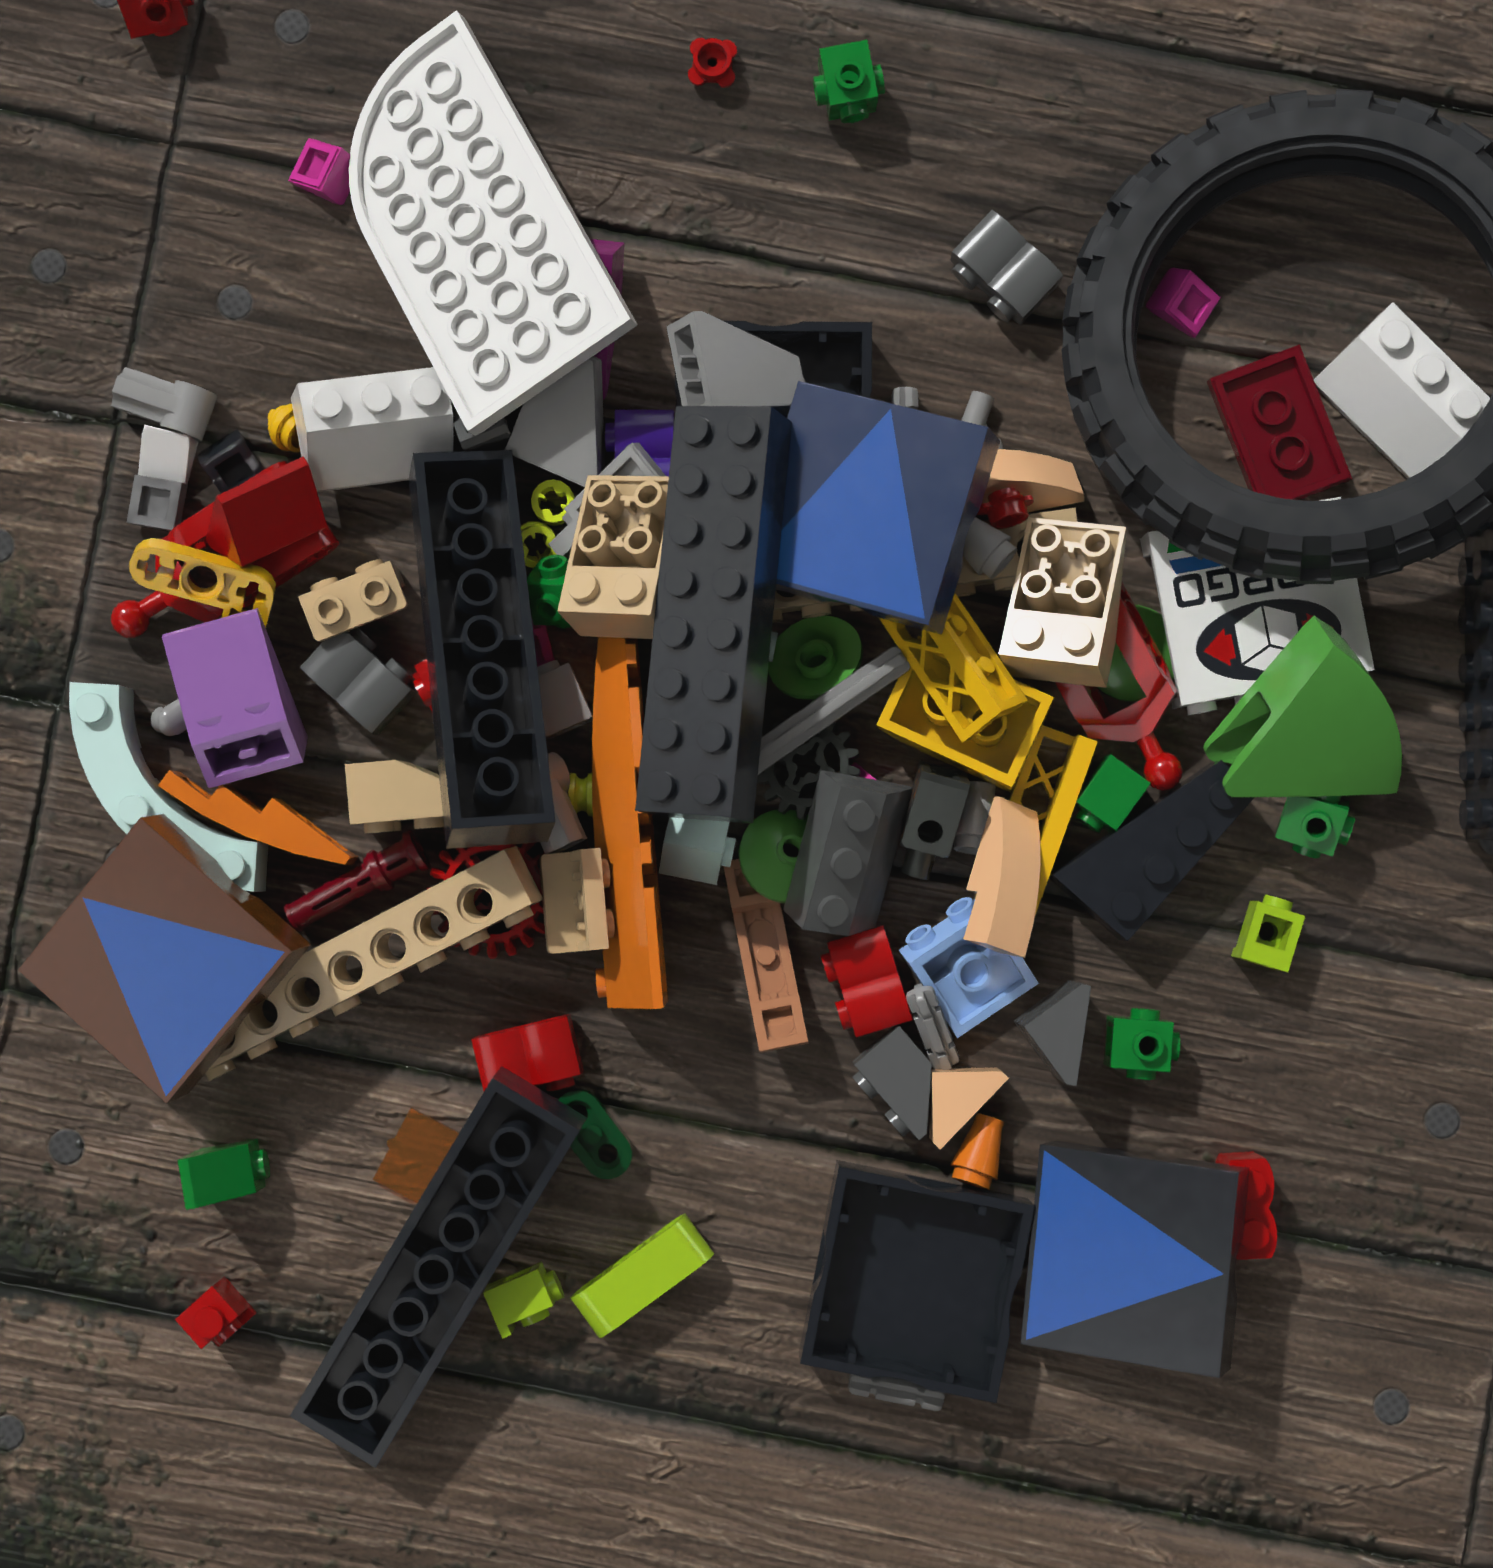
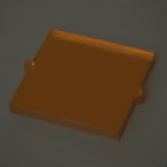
M411 1107L395 1138L387 1141L389 1150L373 1180L418 1203L460 1132Z

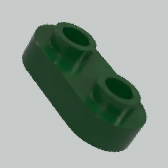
M574 1089L563 1094L559 1098L560 1102L570 1108L574 1105H582L588 1112L587 1119L570 1146L594 1176L601 1179H614L622 1175L628 1169L633 1156L632 1145L626 1134L600 1100L590 1091ZM602 1145H614L618 1152L617 1157L612 1161L602 1159L599 1154V1149Z

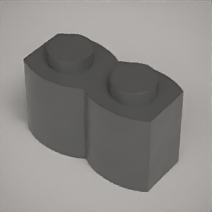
M991 210L952 251L950 259L954 264V268L951 270L954 276L968 289L973 290L977 286L990 298L987 302L988 307L1006 323L1013 319L1016 323L1022 325L1057 288L1063 278L1061 271L1044 254L1028 243L1008 221L994 210Z
M358 627L323 641L300 668L372 734L379 735L417 692L408 684L414 677L393 658L387 663L383 662L373 652L378 644Z

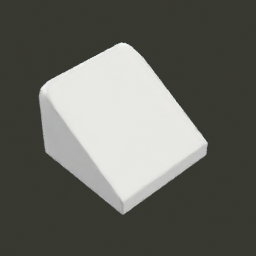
M144 425L138 475L188 484L198 442L185 434Z

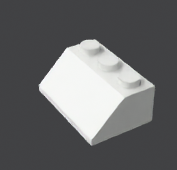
M1393 302L1314 379L1317 390L1407 479L1428 468L1454 447L1477 421L1490 400V397Z
M434 367L297 383L291 396L301 457L304 456L309 464L317 492L409 480L413 453L453 452V411L451 400Z

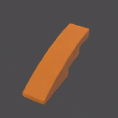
M169 770L158 784L160 788L201 815L248 838L297 855L344 865H353L358 859V856L282 799L271 798L264 809H262L231 785H220L211 795L183 773Z

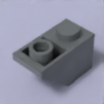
M895 1025L852 1061L859 1070L853 1076V1079L870 1099H873L878 1093L891 1107L884 1115L903 1137L911 1131L920 1140L927 1134L932 1064L901 1027Z

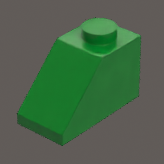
M258 1138L201 1148L178 1159L186 1210L256 1193L266 1187L265 1179L270 1177L268 1154L265 1149L259 1150Z

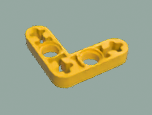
M146 539L136 546L129 562V571L132 578L139 585L155 591L222 608L221 618L248 611L242 609L246 596V589L244 588H247L249 581L258 583V590L261 593L256 595L252 609L258 608L266 628L276 586L273 576L266 569L253 564L241 567L227 557L163 539ZM150 554L160 557L159 563L162 566L158 568L157 573L147 570L148 563L145 561L149 559ZM177 561H184L179 580L172 579ZM206 566L215 572L217 582L212 587L200 588L191 581L189 572L194 567Z

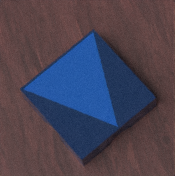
M798 381L787 417L792 422L776 590L820 602L849 604L859 607L875 617L942 635L963 567L962 560L966 537L975 516L980 510L1000 440L986 426Z

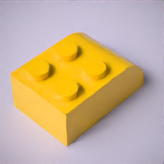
M933 652V670L939 678L949 680V662L943 654ZM910 665L909 671L898 678L876 726L891 737L1011 793L1051 708L1054 697L1015 680L1028 701L1016 711L995 719L971 740L962 743ZM961 694L960 710L971 724L983 713L972 696Z

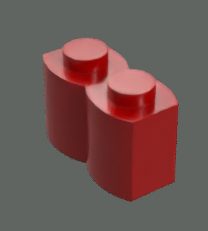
M884 926L827 942L829 953L820 956L828 982L839 981L844 999L836 1001L835 1005L843 1030L853 1027L855 1036L859 1037L912 1020Z
M571 1014L478 1035L471 1039L483 1091H485L501 1066L532 1085L545 1083L546 1091L559 1090L575 1085L573 1076L580 1075L584 1071Z
M1253 1151L1219 1153L1215 1163L1250 1168L1243 1240L1240 1244L1236 1260L1272 1258L1277 1245V1227L1273 1214L1269 1209L1274 1195V1176L1269 1162L1265 1157Z

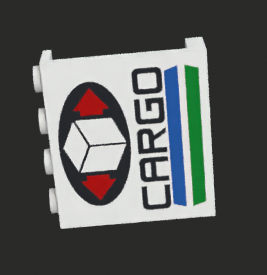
M1341 497L1330 498V499L1319 500V501L1338 500V499H1341ZM1157 530L1147 532L1140 538L1143 557H1151L1172 670L1178 690V697L1174 698L1171 702L1172 709L1187 707L1188 715H1195L1217 710L1216 701L1234 698L1235 704H1237L1259 676L1313 616L1331 626L1346 640L1368 672L1375 670L1357 578L1336 580L1334 584H1296L1294 580L1269 577L1266 580L1230 572L1228 567L1205 558L1200 560L1169 543V539Z

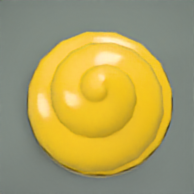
M292 404L281 405L276 409H271L267 418L268 432L273 444L283 451L301 452Z

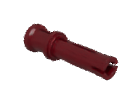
M411 830L402 834L403 839L380 852L371 850L366 853V856L363 857V864L326 882L297 900L285 904L284 911L293 928L300 932L305 927L342 909L377 888L381 892L384 890L389 891L394 888L395 881L418 869L423 872L430 869L431 865L428 856L416 835Z

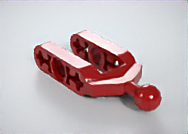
M281 461L267 467L266 469L262 470L255 476L251 477L244 483L254 478H257L265 473H268L276 468H279L285 464H288V462ZM215 501L178 524L162 539L199 550L207 548L209 545L206 541V536ZM328 526L254 562L253 565L266 569L273 576L276 589L334 551L338 547L339 541ZM155 555V573L162 566L159 563L160 557ZM177 561L172 579L179 580L184 564L183 561ZM189 572V577H190L191 581H192L196 586H198L197 583H196V581L194 580V578L192 577V575H191L190 572ZM249 581L247 588H244L246 589V596L242 609L254 603L256 595L261 593L258 590V583ZM155 591L139 602L136 600H125L118 603L112 610L111 624L120 636L135 638L147 630L152 616L168 606L204 623L220 619L223 609Z
M1122 582L1116 643L1146 697L1110 715L1097 687L1055 683L1069 710L1077 722L1081 724L1088 738L1126 742L1136 741L1146 759L1144 765L1145 779L1151 783L1150 786L1157 790H1169L1179 784L1183 769L1181 762L1176 756L1163 751L1154 731L1178 690L1171 679L1169 669Z

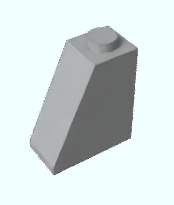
M693 311L666 326L682 406H771L783 416L789 413L798 381L805 382L798 356L703 311Z
M592 356L524 403L505 450H512L513 456L583 487L586 485L588 475H599L605 469L601 359Z

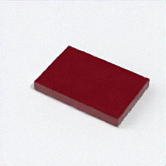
M1300 344L1217 375L1207 381L1210 393L1249 490L1277 498L1302 500L1352 480Z

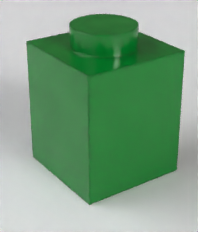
M1112 754L1104 756L1081 787L1075 804V808L1079 812L1075 817L1098 834L1103 828L1108 832L1117 831L1151 783Z

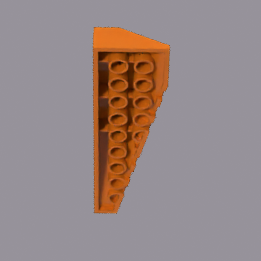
M598 637L592 726L595 848H601V859L606 858L609 863L610 886L604 889L606 909L610 908L613 912L615 932L614 937L608 939L609 949H603L604 968H596V987L598 998L607 997V1008L661 1009L668 1002L653 815L635 811L644 728L638 638Z

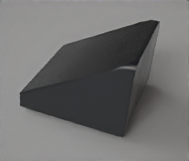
M238 429L198 454L200 465L220 493L241 485L264 470Z

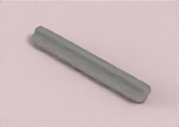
M891 646L761 737L758 775L908 672L910 664L897 646Z

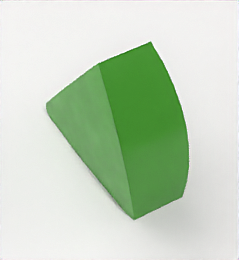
M1313 616L1305 623L1207 739L1203 747L1206 756L1211 761L1222 760L1224 763L1232 764L1222 782L1225 792L1231 797H1319L1392 794L1398 791L1402 771L1400 734L1394 714L1386 698L1346 640L1331 626L1316 616Z

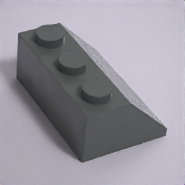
M820 770L783 909L802 929L851 936L876 927L913 792L912 787Z

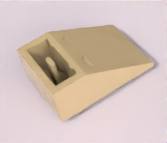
M587 476L557 610L580 636L653 639L669 476Z
M1028 517L999 656L1012 677L1102 688L1107 687L1116 643L1127 534L1126 527Z
M399 760L345 764L350 825L364 824V833L402 831L401 821L414 820V829L444 827L439 774L410 762Z

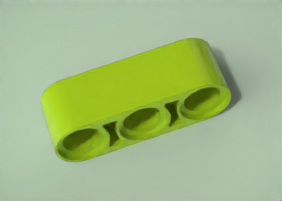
M684 1213L583 1285L570 1299L598 1338H602L700 1268L714 1255V1252L686 1213Z

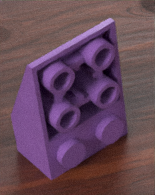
M258 608L162 635L191 747L208 788L304 762L308 736Z

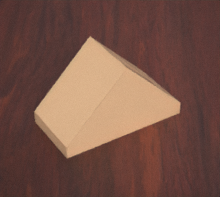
M997 1067L951 1068V1070L931 1068L929 1138L941 1150L1009 1078Z

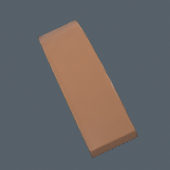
M739 859L732 860L730 867L724 866L759 1052L763 1053L809 1044L781 904L769 900L756 892L745 879Z

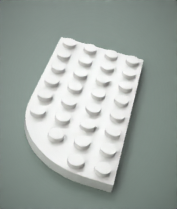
M456 10L406 48L390 64L374 86L360 113L354 131L349 160V188L357 222L371 251L468 432L476 436L638 324L469 24Z

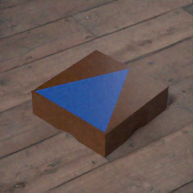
M165 814L140 817L18 971L167 1104L190 1093L232 1042L244 1018L254 1007L269 997L311 944L261 899L251 895L235 884L225 874L217 861Z

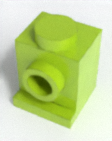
M1265 895L1263 902L1250 901L1237 945L1233 948L1231 956L1276 971L1288 973L1305 916L1291 912L1293 903L1278 897ZM1264 922L1270 923L1274 929L1273 936L1266 941L1259 936L1261 924Z
M542 1261L488 1284L483 1292L502 1339L512 1335L516 1327L515 1322L519 1320L522 1326L526 1327L545 1319L550 1315L548 1308L554 1306L556 1301L564 1298V1292L555 1271L546 1272Z

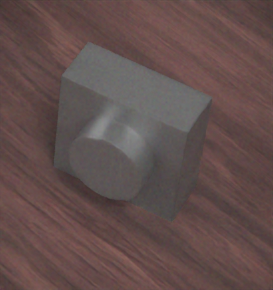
M135 475L126 523L171 531L182 521L188 485L177 481Z

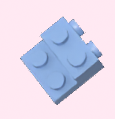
M970 897L961 898L951 904L946 911L948 917L934 927L925 924L912 930L905 939L907 945L899 950L918 981L923 986H932L939 1001L938 1006L941 1007L948 1026L957 1038L1039 984L1023 957L1002 954L963 939L975 899L972 900Z

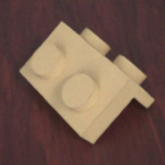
M377 559L358 566L355 569L356 574L339 581L337 577H331L309 587L311 592L300 595L298 598L314 639L322 642L406 609L408 603L402 590L405 584L399 568L391 561L383 562L382 559Z
M601 848L541 855L539 857L547 952L554 954L609 949L608 939L614 937L615 924L612 910L610 908L606 909L604 889L610 886V868L607 859H601Z

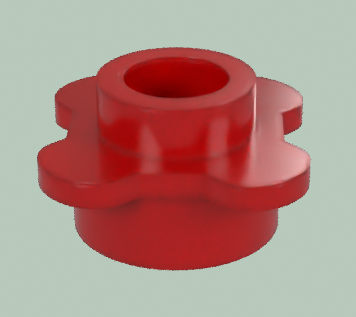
M697 38L693 40L690 44L693 66L688 70L689 81L695 86H701L705 82L717 83L722 88L731 86L735 81L732 59L737 55L736 45L727 39L723 41L716 38ZM710 59H715L717 61V65L711 67L708 65V61Z
M1011 487L999 489L987 497L988 502L981 504L977 514L987 515L990 525L996 529L1010 528L1028 519L1027 507L1034 503L1033 496L1020 495L1019 491Z

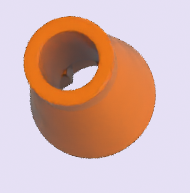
M976 1113L973 1125L950 1164L955 1167L952 1179L977 1188L990 1189L992 1179L998 1180L1001 1135L1005 1122L991 1116Z

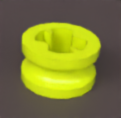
M555 479L545 480L533 491L531 497L532 509L537 518L546 525H563L565 522L562 517L566 514L564 508L567 505L561 504L563 512L553 515L550 509L541 510L540 503L541 501H547L544 495L549 491H555L558 497L566 496L567 505L575 496L570 487L564 482Z
M529 521L521 525L524 558L527 567L534 568L541 557L556 555L548 545L556 537L548 525L540 521ZM535 533L544 534L542 540L547 546L545 552L540 554L536 550V556L528 555L529 549L524 543L527 536L531 535L535 539Z
M570 773L568 796L576 814L583 811L587 813L588 817H593L592 773H588V776L584 779L578 778L576 773Z

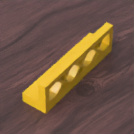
M954 593L942 635L922 630V640L912 638L904 624L879 618L962 743L971 740L995 719L1016 711L1028 701L956 593ZM933 652L943 654L949 662V680L939 678L933 670ZM961 694L972 696L983 713L971 724L960 710Z
M1042 725L1009 799L1014 803L1022 805L1021 798L1024 790L1042 782L1050 799L1046 812L1038 815V821L1042 819L1043 821L1039 830L1041 865L1035 915L1098 741L1082 735L1074 737ZM1043 737L1069 746L1063 766L1048 773H1045L1037 756ZM1034 765L1039 777L1027 782ZM1059 774L1053 790L1048 778Z

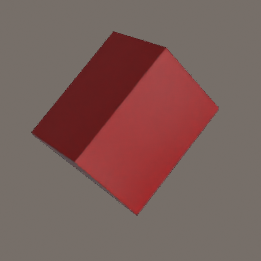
M304 456L217 495L206 536V541L210 548L243 567L328 527L309 464Z

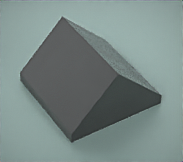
M1067 980L1014 1019L1013 1022L1052 1075L1067 1085L1077 1086L1091 985Z

